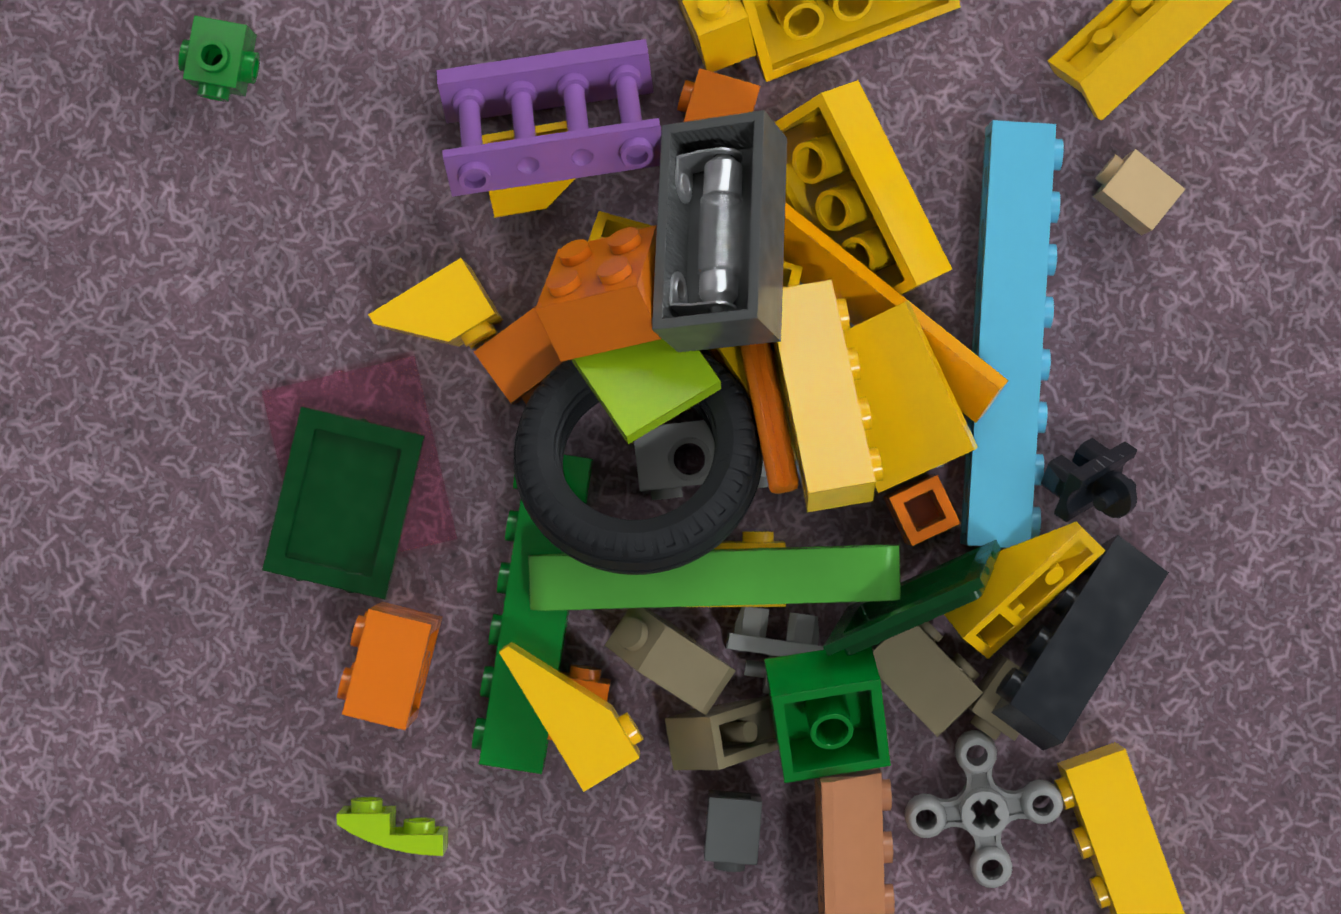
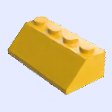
M741 0L749 18L757 54L756 59L766 82L961 7L959 0Z
M859 80L822 92L774 122L787 137L785 197L787 204L901 295L952 270Z

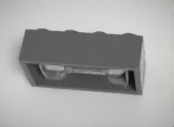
M765 110L662 125L652 330L677 352L781 342L787 137Z

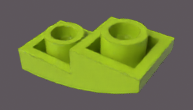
M380 797L352 798L351 806H343L336 814L338 826L367 842L384 848L430 856H443L448 848V826H435L434 818L415 817L404 819L403 826L396 827V806H383V798Z

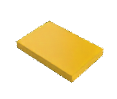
M909 300L851 327L850 330L843 331L846 348L856 347L861 379L854 380L857 398L866 396L869 403L872 429L865 430L868 449L877 447L881 457L883 480L876 481L875 483L878 493L978 448Z

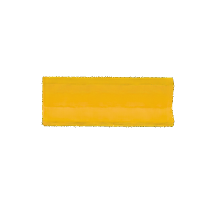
M1113 0L1048 60L1052 71L1059 78L1083 94L1094 117L1103 120L1233 0Z

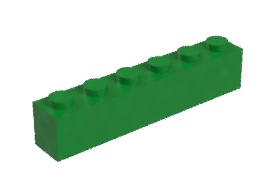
M564 454L563 471L565 480L575 495L586 504L593 459ZM514 475L513 489L518 490ZM520 500L519 511L510 510L507 519L505 541L514 542L511 563L501 562L497 593L506 595L503 614H493L488 645L497 646L494 667L485 665L480 697L489 698L486 719L479 717L476 719L472 749L481 750L480 765L542 774L548 749V732L499 651L507 644L513 642L560 672L569 610H530L528 556L564 554V552L554 546L541 533L527 513L522 500Z

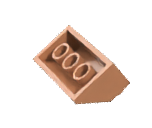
M879 768L815 778L818 914H894L895 912L893 884H884V864L893 863L891 831L883 832L882 812L891 811L892 808L890 779H882Z

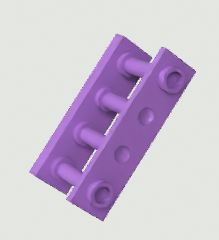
M646 39L436 70L437 84L446 123L459 122L461 147L442 150L452 197L660 166L659 118L642 120L638 96L654 93ZM617 98L621 124L589 128L586 103ZM565 106L568 131L536 136L533 111ZM512 114L515 139L483 144L481 118Z

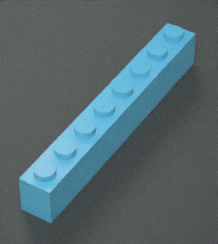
M992 120L985 128L972 352L1009 381L987 412L976 423L969 417L967 425L978 446L974 451L965 454L960 543L968 546H983L997 540L1001 548H1009L1035 538L1040 534L1041 509L1040 507L1033 506L1034 485L1041 486L1044 476L1043 454H1036L1038 433H1045L1048 415L1047 403L1040 401L1041 380H1048L1051 366V353L1049 349H1043L1044 328H1051L1054 316L1053 297L1046 296L1047 275L1054 276L1057 265V245L1049 244L1050 223H1057L1060 214V192L1052 191L1054 170H1061L1064 153L1063 139H1056V124Z

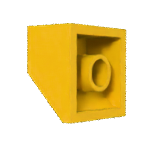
M459 258L368 314L373 324L387 330L457 347L465 344L470 349L476 348L498 333L494 325L503 320L471 266L462 258Z

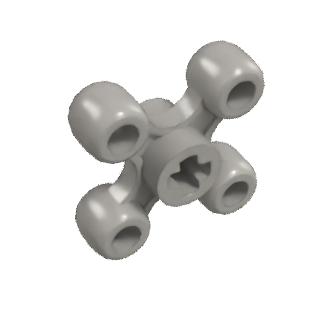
M970 730L964 732L958 738L954 752L957 763L966 774V784L963 790L957 796L949 799L938 798L926 793L914 796L909 800L905 808V821L908 829L920 838L937 836L944 829L950 827H961L967 830L975 841L974 851L970 857V870L973 878L986 888H997L1004 885L1012 874V862L1009 853L1001 844V833L1006 825L1016 819H1029L1037 824L1053 822L1059 817L1063 809V799L1060 791L1053 783L1042 779L1030 781L1023 788L1015 791L999 787L992 777V769L997 760V748L994 740L981 730ZM980 745L984 747L983 755L979 758L968 757L967 751L971 746ZM1045 795L1050 797V801L1045 807L1037 808L1033 806V801L1038 796ZM990 799L994 813L989 817L982 813L980 818H976L973 804L979 800L985 805L986 801ZM925 809L935 813L934 817L927 822H922L916 818L917 814ZM988 860L1000 862L998 868L993 871H986L982 866Z

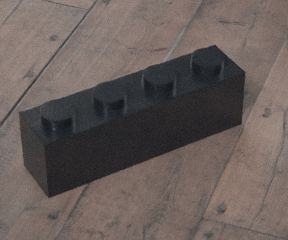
M1119 535L1101 544L1106 551L1078 576L1073 586L1069 584L1054 598L1050 609L1055 614L1046 627L1040 625L1032 633L1023 647V651L1028 654L1027 658L1019 670L1016 667L1012 668L996 689V694L1001 698L991 713L1043 751L1064 742L1169 573Z

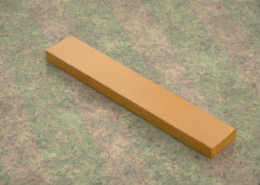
M785 202L784 262L803 267L800 282L803 284L832 280L835 298H845L849 320L853 325L860 324L908 301ZM910 302L961 412L976 423L987 412L1009 380Z

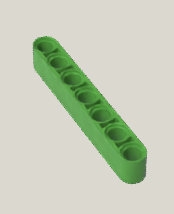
M899 545L713 549L701 558L679 568L644 575H627L599 570L583 564L565 553L528 556L530 610L538 611L872 602L901 599Z

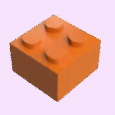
M657 225L642 229L627 227L616 231L609 237L592 241L578 239L558 249L535 310L561 362L662 339L652 330Z
M380 602L369 608L364 616L358 615L350 646L358 648L356 659L352 663L351 668L345 667L337 693L338 699L345 700L342 715L406 730L418 717L443 617L386 602Z

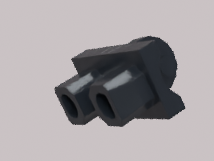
M1094 438L1083 442L1076 450L1072 462L1063 455L1051 460L1046 468L1041 485L1059 497L1054 514L1063 521L1068 522L1093 506L1111 518H1121L1132 512L1137 504L1136 484L1132 479L1122 474L1125 463L1135 457L1137 449L1127 442L1108 449Z

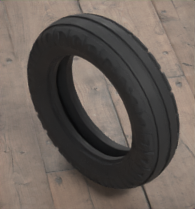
M699 350L720 379L722 388L692 406L708 425L715 442L713 462L704 483L688 501L678 508L657 517L641 520H626L604 515L586 505L571 490L565 480L563 471L566 443L577 422L599 401L573 364L572 359L563 361L543 379L530 397L520 418L515 436L513 459L516 484L524 507L537 528L554 546L573 559L599 570L618 574L644 575L669 571L689 564L712 551L734 531L750 508L757 492L761 478L763 456L752 402L738 380L721 363Z

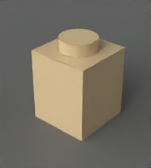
M1135 149L1123 159L1115 154L1095 178L1102 185L1093 197L1137 233L1144 235L1155 228L1184 192L1185 188Z

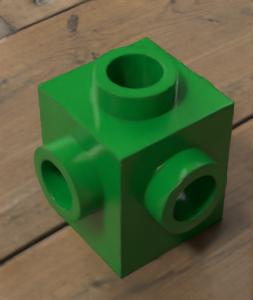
M194 15L190 40L184 39L179 51L178 66L180 71H184L183 79L193 87L198 88L197 96L206 99L229 102L230 94L246 97L248 83L254 84L259 72L260 55L258 52H254L257 35L245 24Z

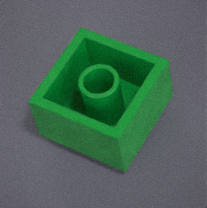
M872 647L847 656L844 650L828 656L823 649L764 659L784 783L891 766L881 679Z

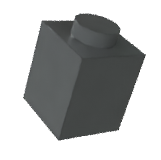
M708 790L703 852L704 861L714 862L715 869L728 872L745 871V864L757 865L762 814L761 794Z

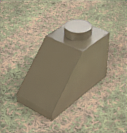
M629 608L604 645L636 671L705 715L708 714L736 671L673 623L647 608Z
M770 695L713 705L707 715L693 709L665 718L673 770H720L778 750Z

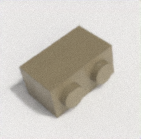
M925 622L871 647L880 679L938 737L983 692L973 683L980 674L959 653L950 659L936 645L943 636L929 622Z

